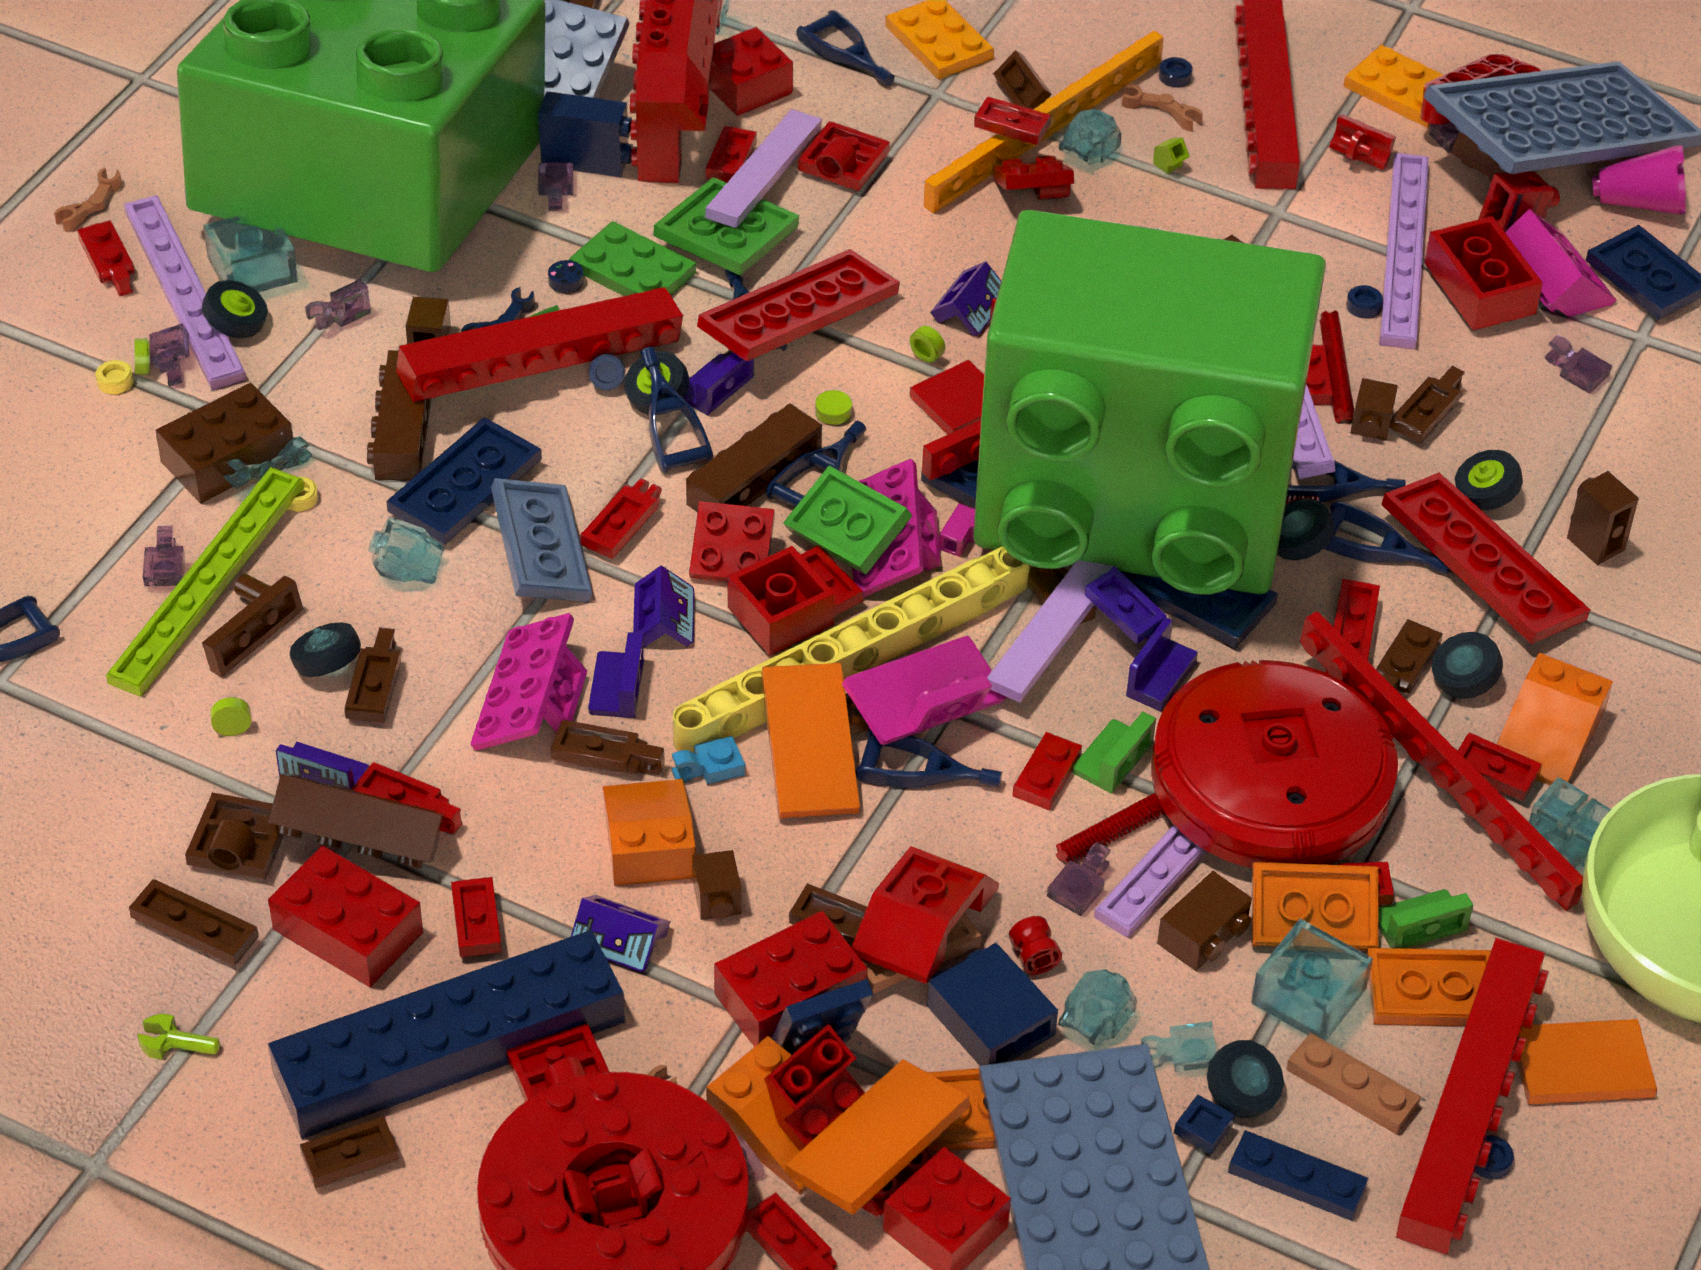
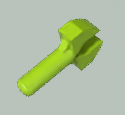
M160 1013L142 1021L145 1032L160 1033L161 1035L150 1037L137 1034L139 1046L143 1052L150 1058L160 1060L163 1059L167 1050L174 1047L212 1055L217 1054L220 1049L218 1038L178 1031L174 1015Z

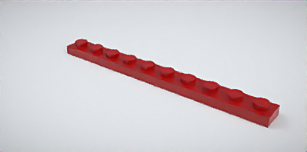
M1318 611L1307 616L1299 641L1304 650L1310 656L1315 657L1326 668L1329 675L1354 688L1375 707L1389 727L1390 735L1406 749L1410 758L1419 762L1430 773L1436 784L1445 789L1460 804L1462 810L1467 815L1472 816L1487 831L1489 837L1495 843L1500 844L1515 859L1516 864L1521 870L1528 872L1550 899L1555 900L1565 911L1577 905L1582 895L1583 876Z

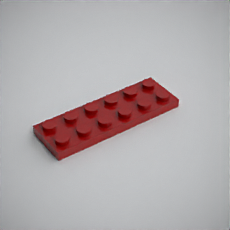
M848 249L699 314L697 327L748 362L898 294L900 281L853 250Z
M1440 472L1384 494L1381 505L1531 645L1587 621L1591 609Z

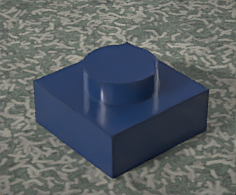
M1197 1094L1175 1123L1174 1134L1212 1154L1233 1126L1235 1115Z

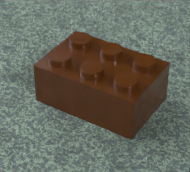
M251 382L155 430L161 463L200 504L296 455L291 422Z

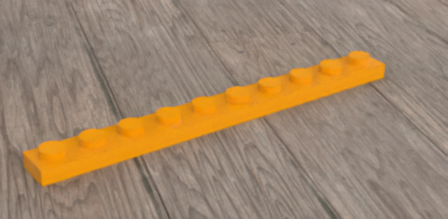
M1155 30L1033 109L1051 115L1050 126L1040 142L1161 63L1164 36ZM995 134L925 180L924 208L934 214L993 174V166H1001L1002 160L1016 159L1036 145Z

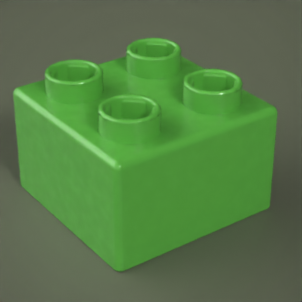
M240 0L227 10L225 16L177 67L186 206L190 210L408 267L428 272L439 271L540 143L538 112L545 97V1Z
M1035 210L1022 211L1017 219L987 334L973 531L974 543L978 547L989 550H996L1003 546L1009 555L1020 562L1043 569L1066 567L1075 564L1078 560L1117 566V569L1121 572L1162 578L1163 581L1174 588L1191 594L1210 595L1226 591L1227 589L1253 594L1268 592L1272 586L1326 269L1324 258L1320 255Z

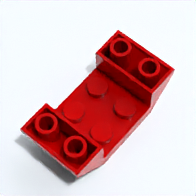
M910 846L874 890L851 948L861 959L927 984L945 960L948 933L968 908L982 912L998 891L999 883L983 873Z
M829 1024L764 1078L777 1123L800 1151L865 1093L846 1070V1067L857 1058ZM927 1146L861 1208L876 1217L880 1216L884 1212V1201L927 1163L935 1153Z

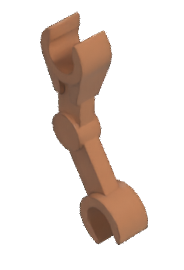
M1125 85L1121 104L1123 107L1128 109H1135L1140 107V105L1158 107L1163 111L1171 113L1180 127L1186 131H1192L1193 121L1200 126L1202 125L1203 113L1200 109L1180 104L1170 94L1145 93L1139 86Z
M106 168L101 169L97 174L99 185L94 194L81 204L77 203L58 208L54 212L56 225L62 222L64 232L72 231L89 214L104 210L105 202L110 193L117 191L122 186L119 170L116 171L113 178L108 179Z

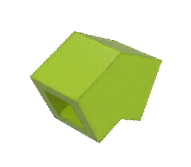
M1183 137L1170 138L1154 147L1153 164L1166 174L1183 166V160L1190 157Z

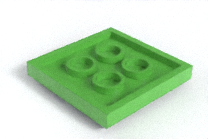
M713 177L654 224L653 236L741 276L798 228L799 215L761 199L737 228L705 218L706 207L727 184Z

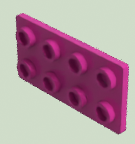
M908 459L860 480V483L906 507L912 514L911 519L866 575L852 567L853 581L863 590V598L921 573L924 567L929 571L941 566L937 510L918 489L917 466L913 459Z
M570 613L548 617L542 621L525 626H517L508 631L470 743L475 751L536 735L539 732L543 718L556 733L561 721L573 720L588 671L566 646L574 623V618Z
M963 636L848 676L842 683L881 745H886L1002 703L1007 698L991 690L992 685L987 677L992 670L969 636Z

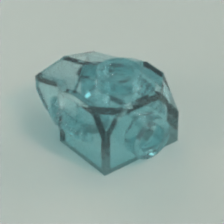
M1097 109L1080 111L1069 124V129L1066 130L1062 141L1059 143V150L1065 154L1073 151L1089 165L1103 163L1121 145L1122 133L1114 117Z
M389 516L382 531H374L369 543L368 552L373 553L371 561L380 576L400 582L419 581L434 584L444 547L441 543L431 538L424 528Z
M1106 969L1088 971L1066 998L1064 1004L1065 1011L1060 1017L1058 1025L1063 1028L1074 1029L1086 1037L1091 1044L1099 1045L1106 1039H1113L1136 1011L1137 998L1128 981L1122 975L1112 973Z

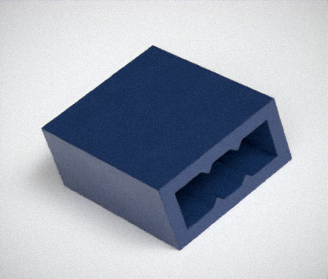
M546 91L538 112L541 166L621 177L625 165L631 164L633 144L628 143V138L631 136L632 117L627 115V102Z
M997 942L983 950L979 949L972 952L964 961L950 969L940 970L928 981L927 1007L979 1066L1011 1062L1056 1035L1058 1009Z

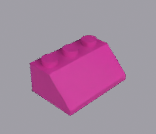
M1531 209L1505 232L1543 282L1542 294L1539 299L1550 311L1554 312L1558 309L1568 317L1613 305L1617 301L1569 239Z

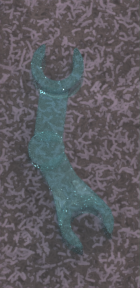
M301 436L295 437L286 444L277 457L262 464L246 465L240 459H233L228 462V465L236 473L233 475H223V477L233 487L238 488L245 485L249 480L261 479L270 467L282 471L285 468L288 469L302 465L312 457V454L306 449L310 444Z

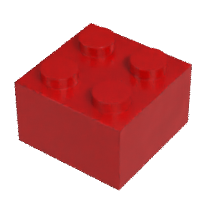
M756 26L714 43L709 89L736 116H740L793 94V61Z
M793 546L727 576L728 609L769 656L834 625L835 592Z
M943 1147L884 1201L883 1231L932 1270H964L1009 1227L1011 1197L946 1147Z

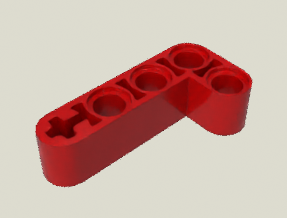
M1486 55L1424 84L1420 118L1426 123L1436 125L1451 122L1444 115L1439 114L1434 109V106L1424 98L1428 85L1542 70L1507 55Z

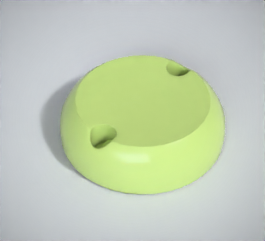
M1701 774L1667 778L1646 785L1626 796L1608 812L1594 833L1584 865L1582 898L1588 926L1602 954L1619 976L1641 996L1661 1009L1680 1018L1701 1023Z

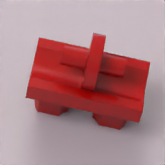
M1342 114L1338 116L1336 130L1329 148L1346 154V157L1350 160L1358 159L1383 170L1387 168L1396 137Z

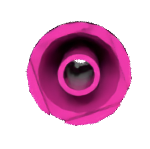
M1683 145L1669 147L1599 168V175L1592 176L1593 196H1600L1601 203L1677 215L1686 214Z

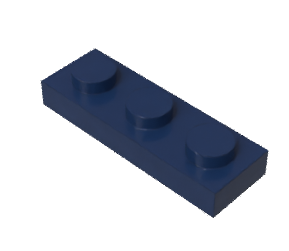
M1247 1130L1244 1131L1228 1169V1173L1350 1221L1355 1216L1369 1180L1366 1176Z

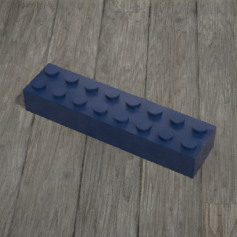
M588 930L269 1042L268 1049L272 1072L300 1138L303 1139L509 1065L506 1050L585 1023H588L592 1034L625 1023L624 992L592 930Z

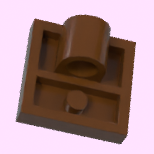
M212 792L185 853L187 865L266 880L284 837V834L277 832L278 825L268 823L273 804Z

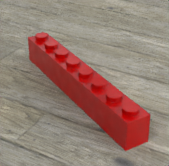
M1241 0V5H1235L1234 25H1237L1236 45H1242L1238 49V66H1244L1240 69V87H1246L1242 90V109H1248L1244 112V130H1250L1246 134V152H1252L1248 156V174H1254L1255 188L1296 189L1300 160L1282 0Z
M666 287L400 345L396 373L412 401L416 402L591 362L604 354L617 356L643 350L647 347L678 342L684 315Z
M1495 938L1400 1214L1396 1238L1448 1255L1453 1239L1462 1240L1469 1216L1463 1214L1462 1209L1465 1202L1473 1204L1481 1179L1473 1176L1477 1166L1486 1167L1492 1148V1143L1485 1141L1488 1131L1495 1133L1498 1131L1504 1108L1497 1106L1500 1096L1509 1097L1516 1074L1509 1071L1512 1061L1517 1063L1521 1061L1527 1039L1520 1037L1523 1027L1532 1028L1538 1008L1537 1004L1531 1003L1534 994L1542 996L1549 971L1542 969L1545 952Z

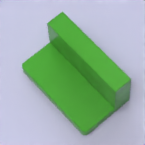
M1142 711L1131 726L1112 719L1073 765V774L1112 794L1153 745L1156 718Z
M1442 889L1378 908V927L1390 948H1409L1467 931L1474 905L1467 893L1451 897L1448 890Z

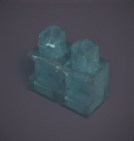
M1558 777L1533 805L1529 823L1574 868L1580 865L1584 867L1594 833L1602 819L1611 809L1594 798L1587 803L1589 795Z

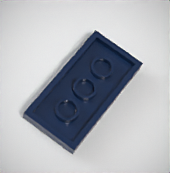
M484 417L386 501L387 512L445 545L494 502L491 490L494 478L519 480L542 460L541 448Z

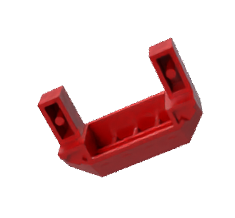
M640 0V21L636 23V42L639 43H633L632 63L637 65V70H634L633 91H636V93L631 92L630 113L636 114V120L632 119L631 140L637 141V146L632 147L631 165L632 167H638V181L679 183L682 165L681 130L706 132L709 110L710 71L716 27H720L723 0Z

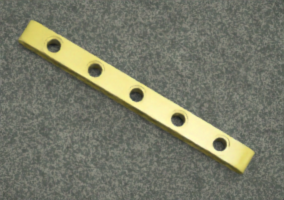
M1002 546L979 558L972 559L710 688L705 693L675 708L673 712V745L677 751L689 750L694 753V745L730 736L736 738L766 723L767 718L761 676L762 667L841 663L844 681L848 676L880 666L1022 593L1028 587L1030 565L1024 564L1009 555Z

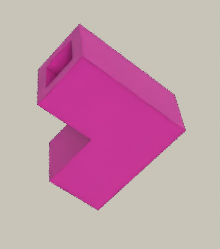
M958 503L940 532L939 546L941 551L961 557L968 543H974V508Z

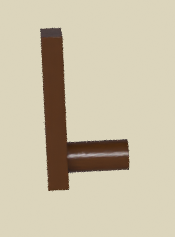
M243 574L237 579L234 586L235 593L251 603L202 642L211 672L220 677L224 676L304 610L295 580L284 575L270 586L248 574Z

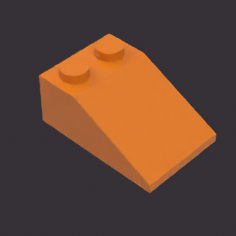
M1538 653L1523 682L1497 744L1541 763V772L1537 781L1565 791L1605 713L1613 681Z
M683 779L603 786L614 886L692 879V855H696L691 813Z
M767 1036L706 1087V1101L728 1122L743 1148L797 1193L801 1194L807 1187L789 1177L785 1166L800 1150L778 1125L764 1080L767 1075L788 1059L791 1054Z

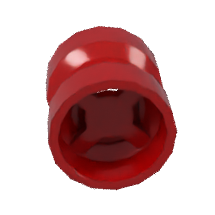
M1041 916L1024 918L1017 922L1009 931V939L1016 951L1020 952L1019 961L1024 971L1030 975L1046 973L1056 967L1062 959L1060 947L1056 940L1050 938L1052 931L1046 919Z

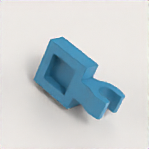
M732 736L694 745V753L689 750H681L672 754L676 767L671 768L672 774L675 779H683V782L704 776L706 783L711 784L745 775L746 764Z

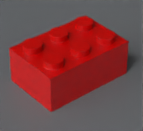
M1493 216L1430 231L1424 264L1473 331L1536 314L1543 282Z
M323 845L268 899L274 931L370 988L424 933L421 906L418 900Z
M820 911L714 963V994L753 1047H755L767 1036L772 1038L786 1006L867 979L868 968L826 914Z

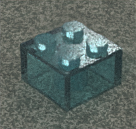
M242 216L203 225L207 258L220 281H239L252 287L257 292L298 282L295 249L283 227L273 225L274 231L250 226L248 225V218Z
M1299 919L1256 972L1251 1004L1306 1035L1311 1032L1327 1041L1366 991L1373 958L1310 923Z

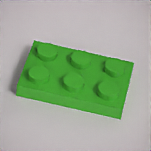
M611 221L569 258V260L581 265L583 276L622 296L666 287L669 294L672 295L696 274V262L614 221Z
M828 466L783 524L793 534L814 546H819L823 551L866 575L911 519L912 514L906 507L837 469Z

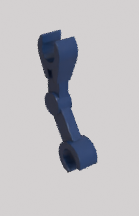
M521 287L515 288L511 292V305L498 319L491 322L466 324L461 329V332L518 320L522 313L529 312L534 308V291H531L528 298L521 299Z

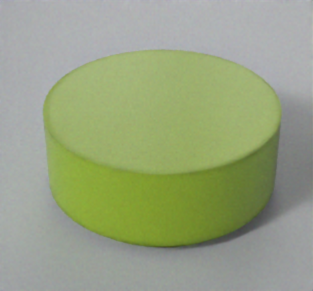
M920 326L909 338L913 353L922 361L933 363L945 353L946 346L942 336L930 326Z
M134 338L135 375H148L150 373L149 340Z
M825 391L816 398L815 414L820 421L826 424L837 425L844 423L851 417L852 400L842 391Z
M223 698L217 701L210 710L212 728L221 735H239L245 732L251 725L250 706L240 698Z

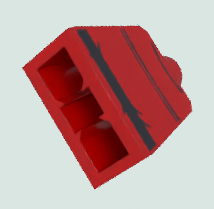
M1533 171L1509 174L1507 172L1496 173L1493 176L1478 219L1493 216L1504 232H1506L1529 209L1545 220L1548 209L1559 204L1560 194L1555 187L1550 186Z

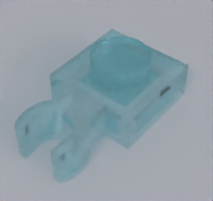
M1212 1021L1170 1026L1171 1038L1149 1035L1141 1039V1044L1148 1043L1149 1050H1158L1155 1054L1151 1055L1154 1068L1173 1061L1175 1072L1208 1068L1210 1060L1216 1054Z

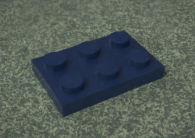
M1640 225L1589 249L1587 252L1586 262L1658 320L1701 298V273Z
M865 979L786 1006L771 1039L792 1055L829 1024L841 1040L846 1043L852 1038L851 1034L854 1033L873 997L868 980Z

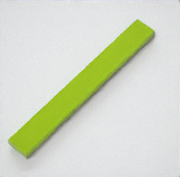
M272 467L268 469L106 674L107 684L142 697L290 507L292 499L297 497L304 489L302 478Z

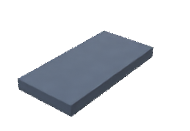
M494 478L491 490L515 595L589 602L593 592L566 485Z

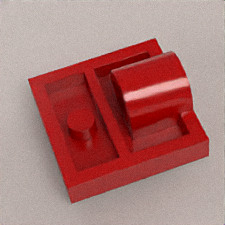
M829 121L798 159V170L860 191L890 152V141Z
M1056 156L1036 157V162L1023 163L1022 159L1002 160L1001 166H993V180L1006 190L1035 188L1038 200L1070 197L1071 184H1074V170L1064 164L1063 161L1056 160Z
M699 501L689 569L690 578L727 582L728 575L769 557L775 509Z
M588 1023L506 1050L507 1061L525 1101L559 1082L593 1073L610 1072Z

